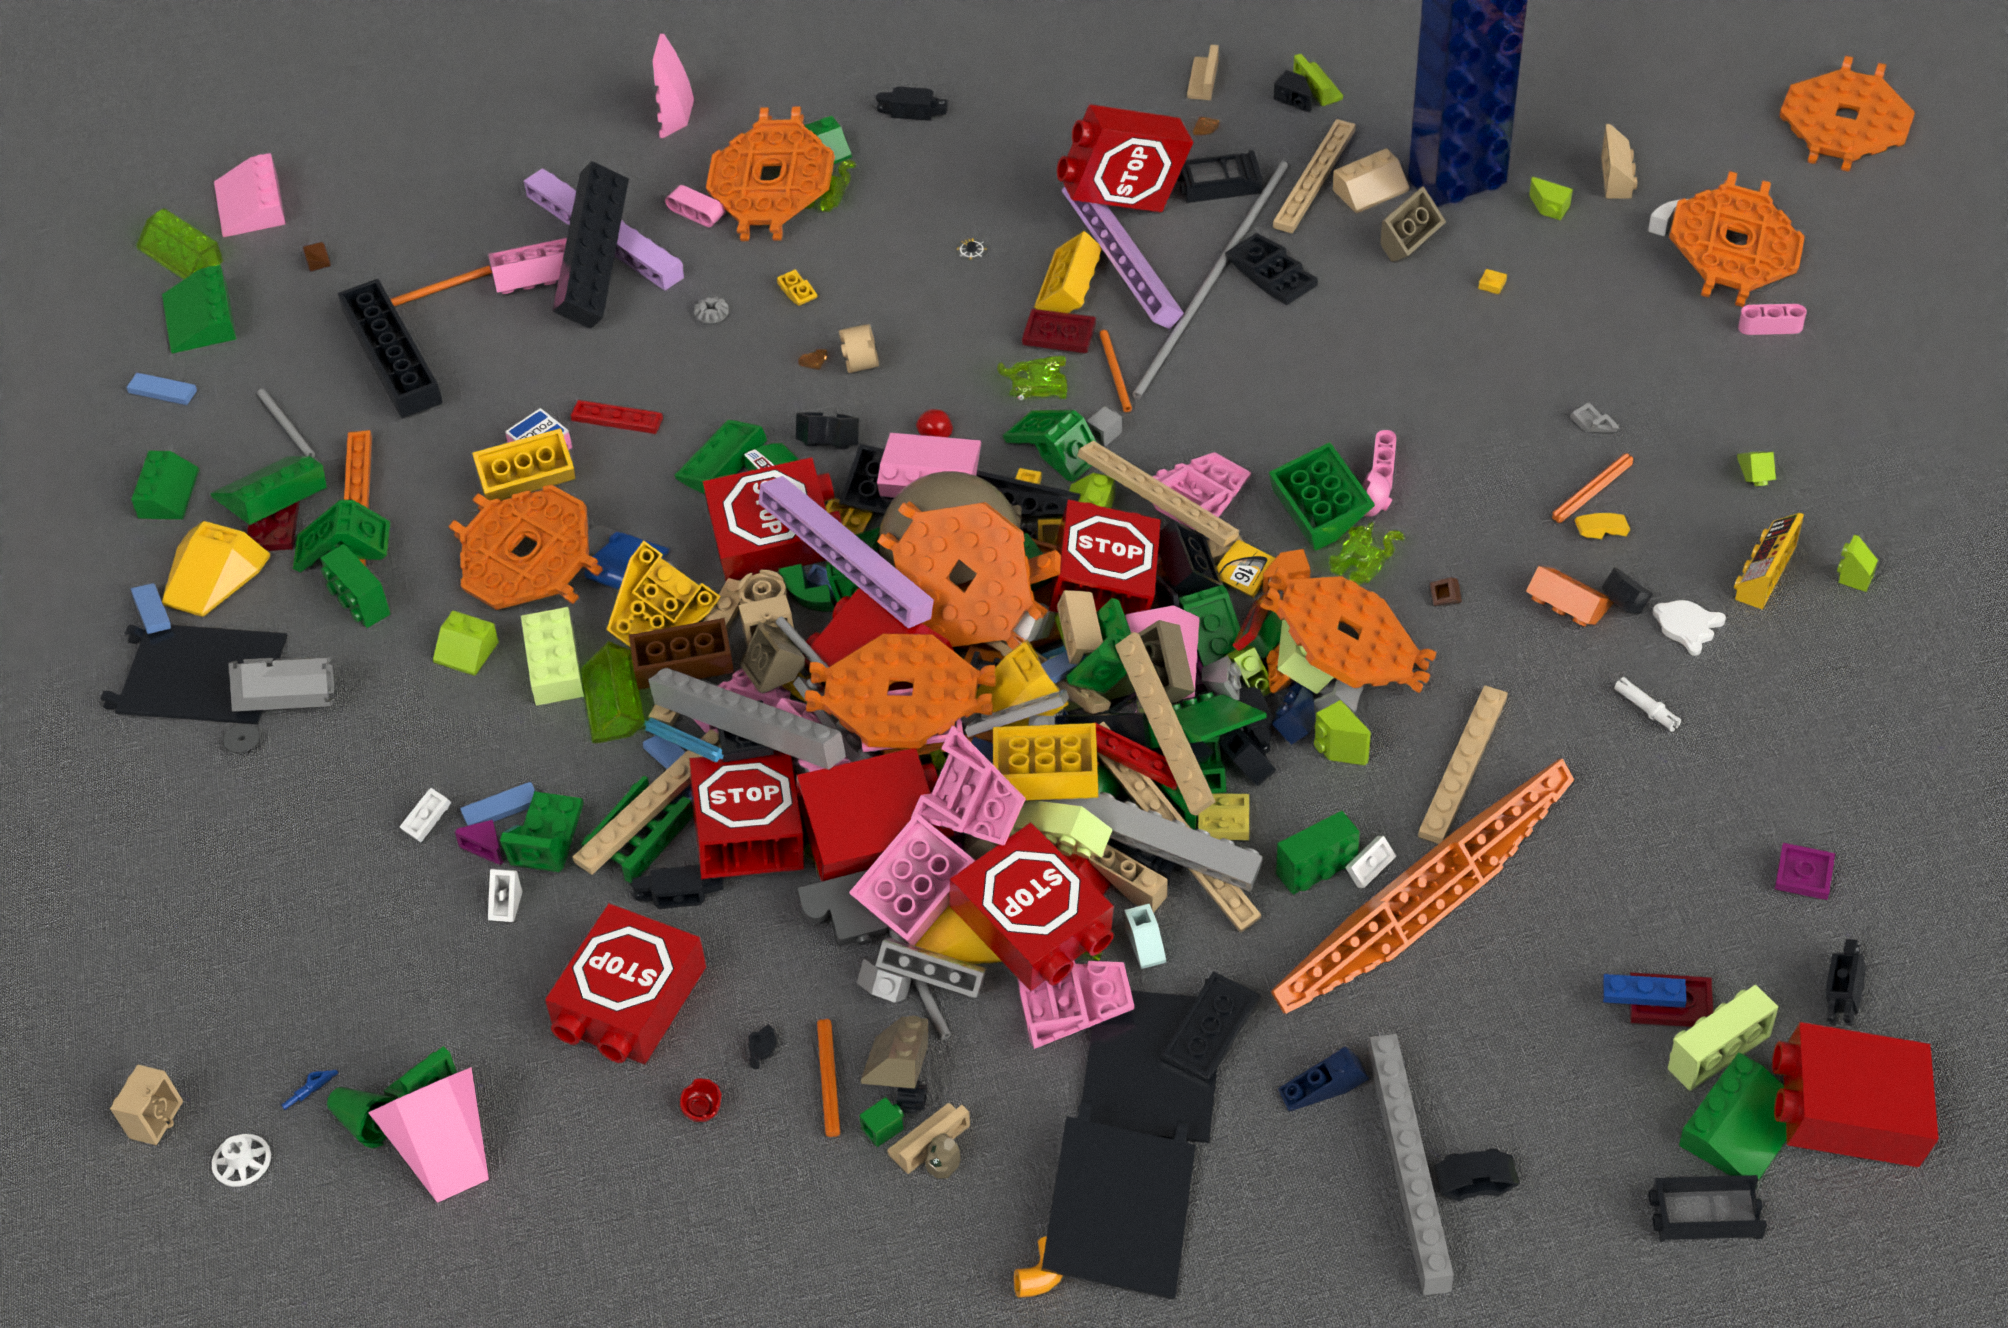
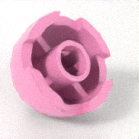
M1372 469L1363 481L1362 487L1370 496L1375 506L1363 517H1372L1381 510L1386 511L1392 501L1389 498L1391 491L1390 483L1383 475Z

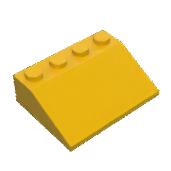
M1096 723L993 727V765L1026 798L1025 800L1099 798Z

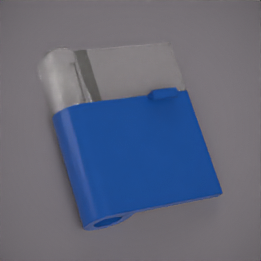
M597 524L588 531L589 556L598 560L597 565L601 566L603 571L596 576L583 566L576 575L620 590L629 559L645 540ZM645 541L662 553V558L669 553V548Z

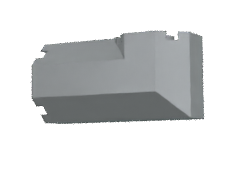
M330 656L277 658L274 661L273 658L245 659L243 660L244 663L238 664V660L229 663L232 711L325 707L333 705L334 699H329V694L334 693L332 665H327L331 661Z

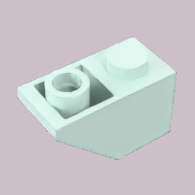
M1150 904L1124 910L1125 930L1140 968L1144 969L1166 963L1158 923Z

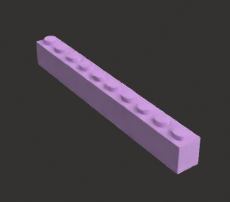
M543 168L525 179L524 185L527 197L570 225L576 190ZM621 220L615 251L616 258L665 291L684 278L683 264L679 258L672 256L664 248H660L652 240L645 238L636 229H632Z
M1064 187L1061 191L1152 321L1171 329L1184 314L1109 207L1104 204L1074 201Z
M781 476L760 484L759 504L907 628L931 619L934 599L788 479Z

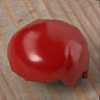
M939 409L925 411L919 416L916 423L919 434L923 436L948 438L953 430L950 418L944 411Z
M694 1079L688 1087L683 1089L681 1094L680 1108L683 1115L693 1122L711 1120L720 1110L722 1094L718 1085L710 1079Z

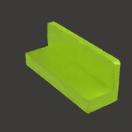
M1301 53L1294 55L1293 72L1305 76L1312 95L1321 106L1343 100V94L1316 62L1309 63Z

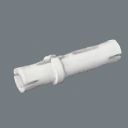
M1625 677L1620 679L1623 683L1619 680L1617 681L1614 689L1645 711L1651 720H1657L1671 732L1678 728L1681 719L1667 710L1665 704L1656 702Z

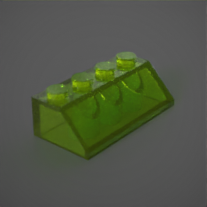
M165 208L157 211L147 219L136 245L137 249L182 279L187 278L199 269L216 266L223 262L216 241Z
M608 641L580 669L591 739L595 744L631 737L645 723L631 650Z

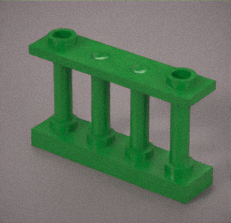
M643 775L638 782L631 786L630 791L593 832L584 838L582 847L649 786L648 777ZM683 796L678 803H669L663 809L668 814L662 820L656 821L652 819L645 825L653 830L646 838L642 839L636 835L632 837L628 843L637 848L631 855L626 856L617 851L610 858L621 864L625 881L632 883L635 877H640L693 818V806L690 799Z

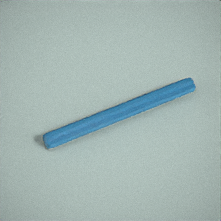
M650 718L648 721H644L643 725H646L645 730L713 762H717L724 757L721 754L722 749L657 719Z

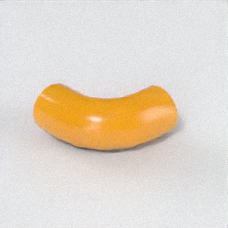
M1047 1236L1038 1240L1040 1254L1038 1264L1031 1268H1020L1014 1271V1289L1018 1298L1033 1297L1047 1293L1063 1277L1060 1274L1041 1271Z

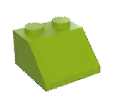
M1091 473L1071 484L1069 491L1081 495L1078 502H1089L1111 509L1116 496L1115 479L1107 475Z
M453 610L440 628L433 657L434 663L475 676L499 643L494 623Z
M1341 700L1317 712L1314 746L1317 751L1323 753L1331 761L1358 765L1368 764L1371 732Z

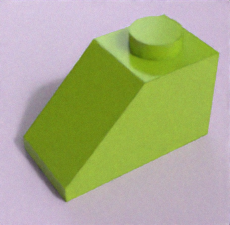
M1532 177L1529 196L1541 215L1561 221L1571 205L1573 189Z
M1757 451L1737 454V459L1746 482H1754V486L1768 485L1769 480H1776L1774 452Z

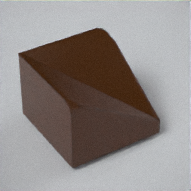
M323 242L303 247L310 271L331 266Z
M1450 577L1430 583L1434 606L1462 602L1458 579Z

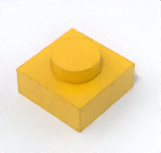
M1486 269L1479 281L1478 289L1499 295L1506 283L1507 274Z
M1019 468L1015 479L1040 484L1042 473Z

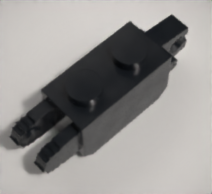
M896 87L892 93L880 92L875 95L879 103L876 105L877 111L879 113L891 114V118L931 121L932 116L947 114L948 100L935 98L933 91L927 88Z
M1241 679L1238 701L1265 712L1267 718L1240 727V729L1266 755L1271 750L1269 742L1273 735L1272 722L1274 717L1261 690L1256 687L1248 688Z
M700 865L650 870L651 875L635 877L632 883H630L634 891L633 897H635V900H638V902L653 901L654 906L658 909L701 905L705 901V894L724 890L723 877L701 879Z
M1846 939L1843 953L1834 952L1832 954L1826 985V999L1828 1002L1827 1024L1835 1025L1838 1013H1844V1024L1852 1026L1855 1014L1859 1013L1866 966L1863 954H1859L1860 946L1857 939Z

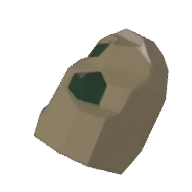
M941 1133L937 1135L928 1146V1155L925 1160L926 1169L937 1179L948 1178L959 1167L961 1160L959 1147L947 1134Z

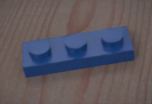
M1604 974L1603 1002L1685 1008L1686 981L1685 979Z

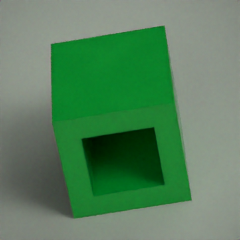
M886 1097L859 1115L862 1131L877 1148L904 1130L902 1120L904 1114L897 1104L892 1105Z

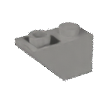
M1226 656L1202 668L1201 681L1207 690L1213 693V696L1224 694L1239 700L1241 670L1237 663H1232L1229 657Z

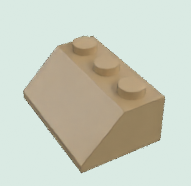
M1605 124L1601 152L1605 196L1612 199H1632L1633 190L1637 189V177H1633L1635 175V163H1632L1634 151L1630 149L1629 140L1611 124Z
M1387 148L1334 170L1333 191L1356 214L1409 191V185L1399 160Z

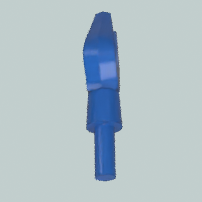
M331 1070L310 1073L305 1086L296 1090L294 1096L281 1104V1107L286 1110L298 1100L300 1102L303 1101L311 1093L329 1082L339 1072Z

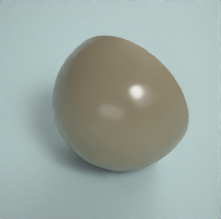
M959 471L935 472L914 480L895 496L884 514L879 538L882 534L886 535L890 532L900 541L913 521L898 511L904 502L906 504L909 501L912 502L922 512L986 502L1019 529L1022 508L1019 505L1012 506L995 486L978 476ZM879 544L880 556L895 567L893 551ZM959 560L949 574V578L954 584L959 585L974 579L977 573Z

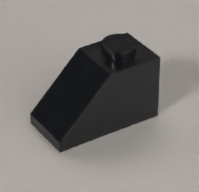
M1616 567L1613 568L1602 586L1608 598L1628 613L1640 614L1652 596L1651 592Z

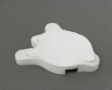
M1685 600L1658 603L1653 608V615L1662 626V633L1670 639L1683 644L1688 653L1693 656L1701 653L1702 643L1713 639L1714 632L1709 628L1721 627L1725 624L1726 616L1723 613L1706 611L1698 604Z

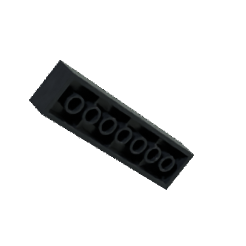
M591 161L579 174L552 311L590 329L604 315L629 178L594 161Z
M379 279L339 292L338 297L342 311L401 419L442 404L443 401L437 381Z

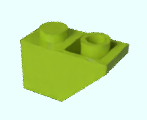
M1854 535L1851 542H1846L1843 547L1841 556L1845 558L1841 559L1837 572L1841 573L1838 583L1867 592L1873 579L1878 559L1862 539Z
M1247 645L1241 651L1236 649L1226 655L1232 663H1237L1241 670L1240 680L1242 679L1248 688L1256 687L1260 689L1263 697L1271 693L1268 673L1255 647Z

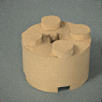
M870 324L839 330L841 342H845V344H841L843 357L849 359L846 360L848 373L879 366Z
M759 570L760 573L755 575L750 573L739 583L740 605L785 594L788 601L783 578L774 571Z

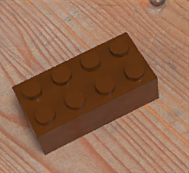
M725 618L629 635L638 690L650 688L648 679L665 668L696 679L734 673Z

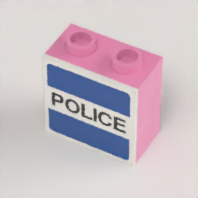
M541 408L505 431L507 442L509 443L561 428L568 450L572 448L569 430Z

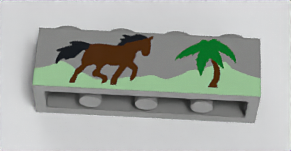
M888 937L882 942L875 965L876 967L977 998L980 994L987 971L986 968Z

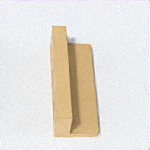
M1210 45L1208 57H1194L1187 92L1188 99H1212L1218 66L1219 45Z
M1064 590L1057 604L1069 664H1079L1085 652L1092 653L1103 643L1092 593Z
M950 1103L946 1104L888 1149V1155L909 1174L925 1162L928 1155V1146L934 1137L945 1133L954 1139L970 1127L969 1111L963 1105L955 1109Z

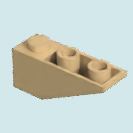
M1108 844L1102 857L1092 856L1089 859V862L1135 905L1150 904L1154 913L1167 898L1168 879Z

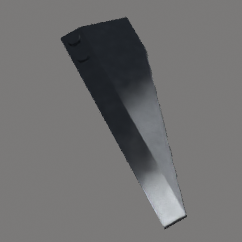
M859 444L839 501L840 506L879 515L885 514L888 506L895 498L880 496L877 485L880 463L885 449ZM977 470L976 476L995 486L1012 506H1021V516H1063L1068 499L1079 501L1081 496L1079 493Z

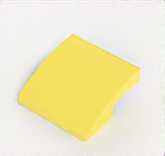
M1212 794L1216 802L1198 814V829L1207 831L1211 837L1219 840L1221 838L1249 840V794Z

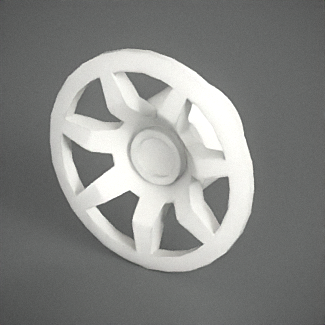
M241 1134L232 1136L216 1150L212 1159L213 1174L220 1183L227 1186L240 1187L258 1180L266 1172L271 1161L270 1147L263 1138L257 1135ZM252 1141L260 1143L263 1147L251 1149ZM266 1153L263 1165L253 1159V1157H259ZM217 1165H228L227 1170L221 1176ZM249 1166L259 1170L254 1176L247 1179L246 1167ZM235 1169L239 1171L241 1181L227 1180L234 1174Z

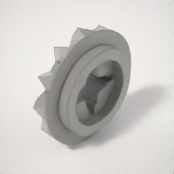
M707 296L706 300H699V304L694 305L695 317L703 323L720 322L729 313L728 304L725 303L724 299H718L717 296L711 299Z

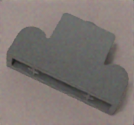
M868 870L797 888V895L805 920L815 925L824 922L827 916H830L836 940L840 946L857 942L859 945L871 942L872 938L885 935L888 932V927L849 894L851 889Z

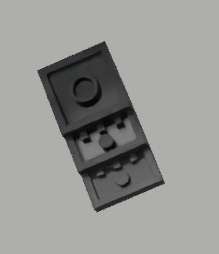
M1258 233L1225 252V256L1246 277L1285 305L1290 304L1318 286V278L1303 271L1301 262L1287 256L1285 247Z

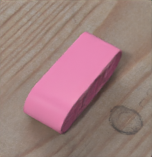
M679 185L665 198V203L671 211L706 227H712L726 212L724 206L719 201L684 185Z
M1800 304L1746 305L1741 309L1738 329L1746 335L1796 334L1803 330L1807 310Z
M1382 430L1376 434L1373 470L1383 475L1390 483V488L1392 489L1396 434L1390 430Z

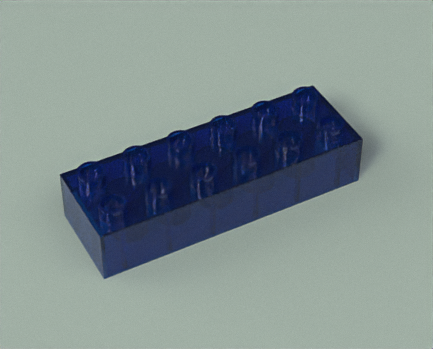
M1422 0L1408 180L1417 190L1424 186L1436 207L1448 203H1459L1468 196L1485 190H1496L1507 183L1528 0Z

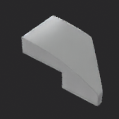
M1589 402L1572 412L1570 416L1585 432H1616L1619 428L1607 413L1601 416Z

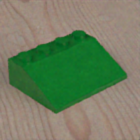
M221 264L197 270L162 294L172 354L237 339L227 282Z
M1331 442L1269 472L1272 490L1314 551L1335 542L1375 506L1370 496Z
M287 456L210 494L213 499L251 525L327 488L321 463L311 456Z
M1212 692L1199 694L1198 700L1196 697L1185 699L1182 701L1181 706L1180 703L1172 704L1189 743L1202 742L1267 718L1266 713L1224 694L1213 696ZM1147 718L1150 748H1160Z
M1738 1052L1684 1126L1679 1146L1730 1176L1757 1175L1759 1181L1787 1141L1786 1123L1776 1121L1774 1116L1776 1096L1779 1089L1784 1088V1085L1764 1066Z

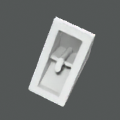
M490 869L488 920L514 922L522 895V888L516 870Z

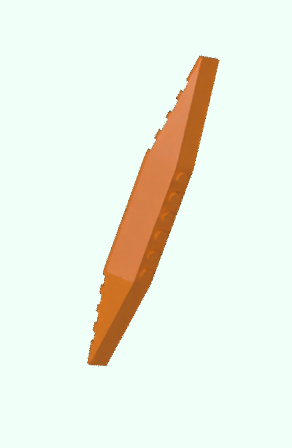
M1563 758L1558 759L1458 828L1352 913L1271 990L1282 1012L1287 1014L1312 1001L1313 998L1332 991L1334 987L1353 980L1354 977L1375 969L1377 965L1383 962H1389L1498 874L1502 870V865L1507 858L1512 857L1519 849L1517 846L1524 837H1528L1532 833V828L1537 821L1545 817L1550 805L1557 802L1574 781Z

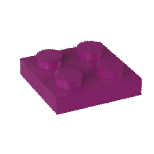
M1783 843L1775 889L1828 900L1835 853Z

